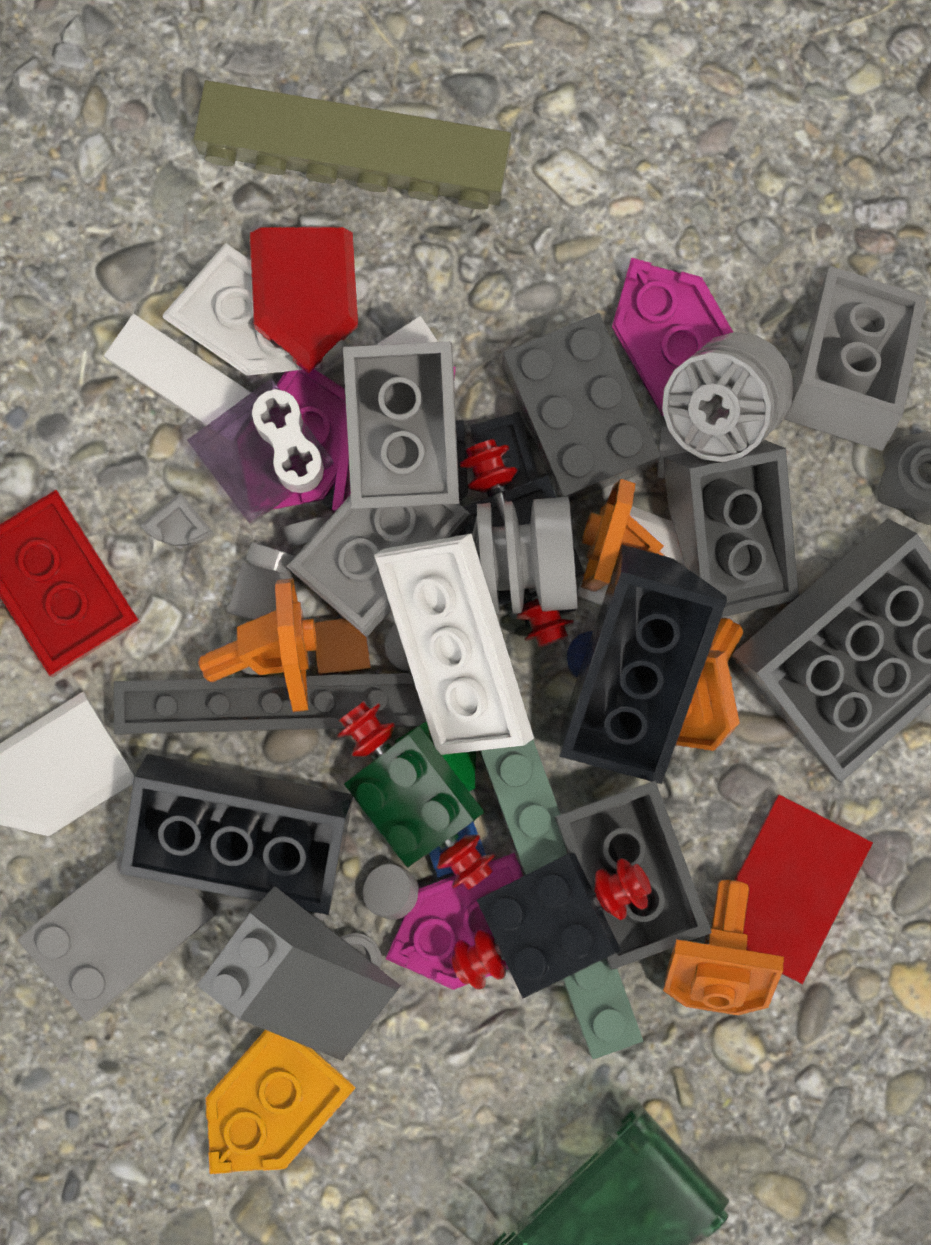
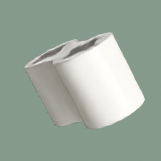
M276 389L266 391L254 403L252 417L262 439L274 448L273 464L277 477L282 485L292 492L304 493L311 491L320 483L324 467L320 452L302 434L303 420L299 405L294 397L285 391ZM279 407L282 414H287L285 416L286 425L283 428L277 429L273 422H268L271 419L269 413L271 409ZM294 455H300L303 461L313 460L306 465L308 473L305 476L298 477L294 470L285 472L292 467L290 458Z

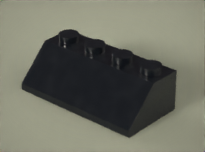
M622 544L561 725L559 757L662 784L727 603V596L674 558Z
M147 754L134 776L120 874L259 902L275 886L304 910L329 915L345 846L353 796L349 793Z

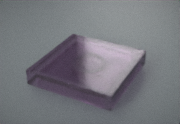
M271 378L187 440L250 526L295 493L285 488L278 479L273 464L274 448L262 439L252 417L253 405L260 395L266 391L280 390ZM279 407L269 411L271 419L268 422H273L277 429L283 428L286 425L285 416L287 414H282ZM303 421L302 434L320 452L325 471L334 464V461ZM294 455L290 458L292 467L285 472L294 470L298 477L305 476L308 473L306 465L313 460L303 461L300 455Z

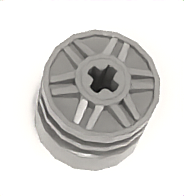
M733 332L713 338L673 371L664 388L662 411L669 432L683 449L700 459L726 462L744 457L783 421L792 405L794 381L788 362L774 345L757 335ZM716 395L723 397L722 406L728 409L727 411L720 409L721 400L716 398Z
M569 497L534 499L531 508L530 524L519 525L512 501L504 502L505 526L493 527L491 503L477 504V517L472 538L496 615H500L498 591H511L513 614H518L522 612L524 589L530 588L536 589L542 611L577 609Z

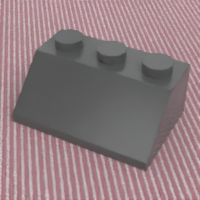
M656 781L554 817L567 854L575 852L593 891L595 890L596 872L604 869L611 876L616 874L617 861L622 858L631 865L638 864L649 879L651 893L647 895L648 905L645 909H639L633 903L626 905L627 916L623 920L615 918L605 910L603 911L621 949V952L606 958L610 970L673 948L676 939L691 941L712 933Z

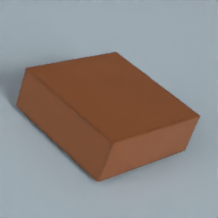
M345 618L314 622L317 637V650L315 651L319 676L371 669L367 637Z

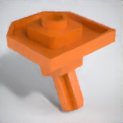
M619 479L613 485L606 505L601 508L599 515L595 513L590 514L582 538L583 544L590 545L587 554L589 560L580 588L596 592L610 583L622 544L663 555L660 550L664 545L630 516L636 483Z
M281 579L275 583L276 610L238 626L236 641L201 656L198 664L204 678L209 682H215L248 667L258 675L284 672L292 711L309 710L306 670H309L308 651L317 650L314 619H304L301 602H298L294 579Z
M722 617L720 619L676 746L715 751L740 724L728 660L743 635V628L740 624L734 623L729 618Z
M734 880L719 881L711 927L712 933L706 935L705 944L676 939L665 974L663 991L683 1006L732 1015H742L769 1008L783 972L784 957L746 951L747 935L743 934L749 894L747 884Z

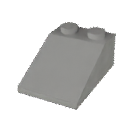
M829 266L793 378L792 405L784 419L883 451L903 416L927 297Z
M451 341L343 347L352 509L459 504L455 387Z
M122 854L60 902L20 936L17 941L85 1022L97 1018L216 915L194 888L120 874Z

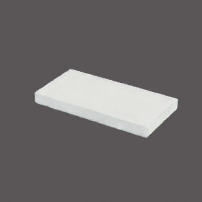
M472 534L386 548L374 554L431 737L439 753L444 755L523 746L534 739Z

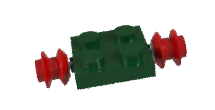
M363 701L339 720L345 729L337 736L350 735L356 743L351 754L353 757L367 756L374 750L376 753L371 756L374 761L344 783L345 787L407 868L438 846L441 850L448 846L440 854L437 868L450 867L453 870L456 878L451 886L452 888L463 883L467 890L472 889L493 872L488 863L495 855L481 856L476 849L480 835H464L459 840L456 839L460 836L458 834L459 831L484 813L483 809L420 726L394 746H391L390 743L384 745L383 743L392 737L395 723L381 724L376 717L381 705L378 703L370 709L365 701Z

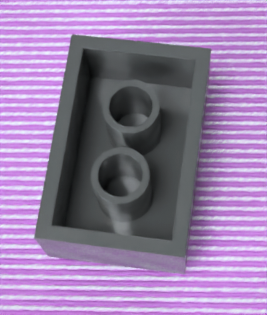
M600 313L503 352L502 367L557 497H569L570 503L611 486L619 479L625 480L657 467L661 458L660 452Z

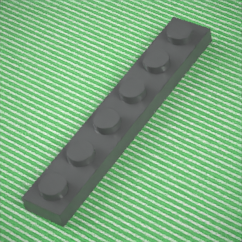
M412 673L307 676L309 710L298 712L292 711L285 677L222 678L215 682H209L206 679L114 681V734L345 729L339 720L363 701H365L370 709L378 703L381 705L376 714L381 724L394 722L395 727H418L426 722V718Z

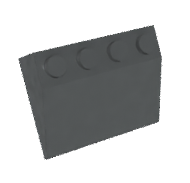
M888 518L732 654V657L763 697L840 783L931 704V552L916 532Z

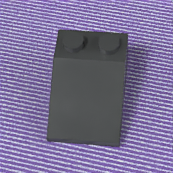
M763 440L744 457L726 462L700 459L690 452L663 457L668 508L685 567L727 596V603L722 617L795 600L799 596L786 448Z
M275 886L248 914L197 984L199 988L238 1019L341 1061L344 1060L401 987V985Z

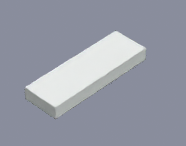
M135 314L130 317L104 355L106 360L232 444L235 443L252 418L253 405L258 399L256 395Z

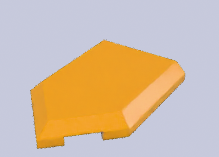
M265 1030L206 1097L210 1174L286 1169L356 1087L316 1050Z

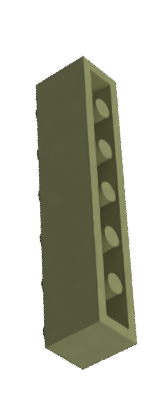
M205 80L194 134V143L198 154L205 155L204 159L220 166H234L235 161L255 164L257 170L268 174L284 175L287 169L305 172L308 179L320 183L332 184L336 183L337 178L357 181L356 185L367 191L386 192L387 187L408 190L407 194L410 197L419 200L435 201L439 195L456 198L458 203L464 207L484 210L488 209L489 204L500 206L511 146V132Z

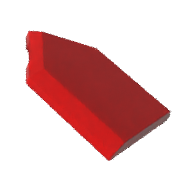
M260 227L250 232L254 328L267 340L275 341L293 357V362L309 374L323 361V357L339 341H344L358 327L353 232L344 227Z

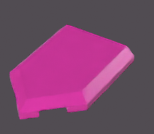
M631 257L612 324V330L663 417L664 388L673 371L713 338L733 333V330L702 277L682 271L679 273L651 265L652 263Z
M315 369L309 374L304 370L286 371L273 390L285 391L297 401L303 420L302 434L320 452L324 467L323 477L318 486L308 492L297 493L285 488L275 472L273 464L274 448L262 439L252 420L237 441L251 514L323 500L336 482L346 402L345 389ZM279 407L269 411L271 419L268 422H273L277 429L283 428L286 425L285 416L287 414H282ZM294 455L290 458L292 467L285 472L294 470L298 477L305 476L308 473L306 465L313 460L303 461L300 455Z
M515 853L489 862L488 865L493 872L470 890H467L463 883L455 888L451 887L456 875L418 889L416 904L404 916L386 956V960L452 990L468 985L459 980L452 966L451 958L455 955V943L459 940H465L471 946L475 945V933L481 929L493 935L477 899L523 877Z

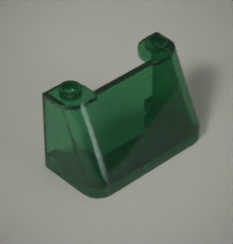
M638 1103L620 1120L622 1125L615 1132L618 1137L614 1139L609 1134L602 1141L603 1145L527 1218L523 1216L516 1223L517 1234L514 1231L506 1234L504 1231L490 1245H689L700 1233L707 1238L725 1223L729 1214L724 1209L729 1203V1198L651 1114Z

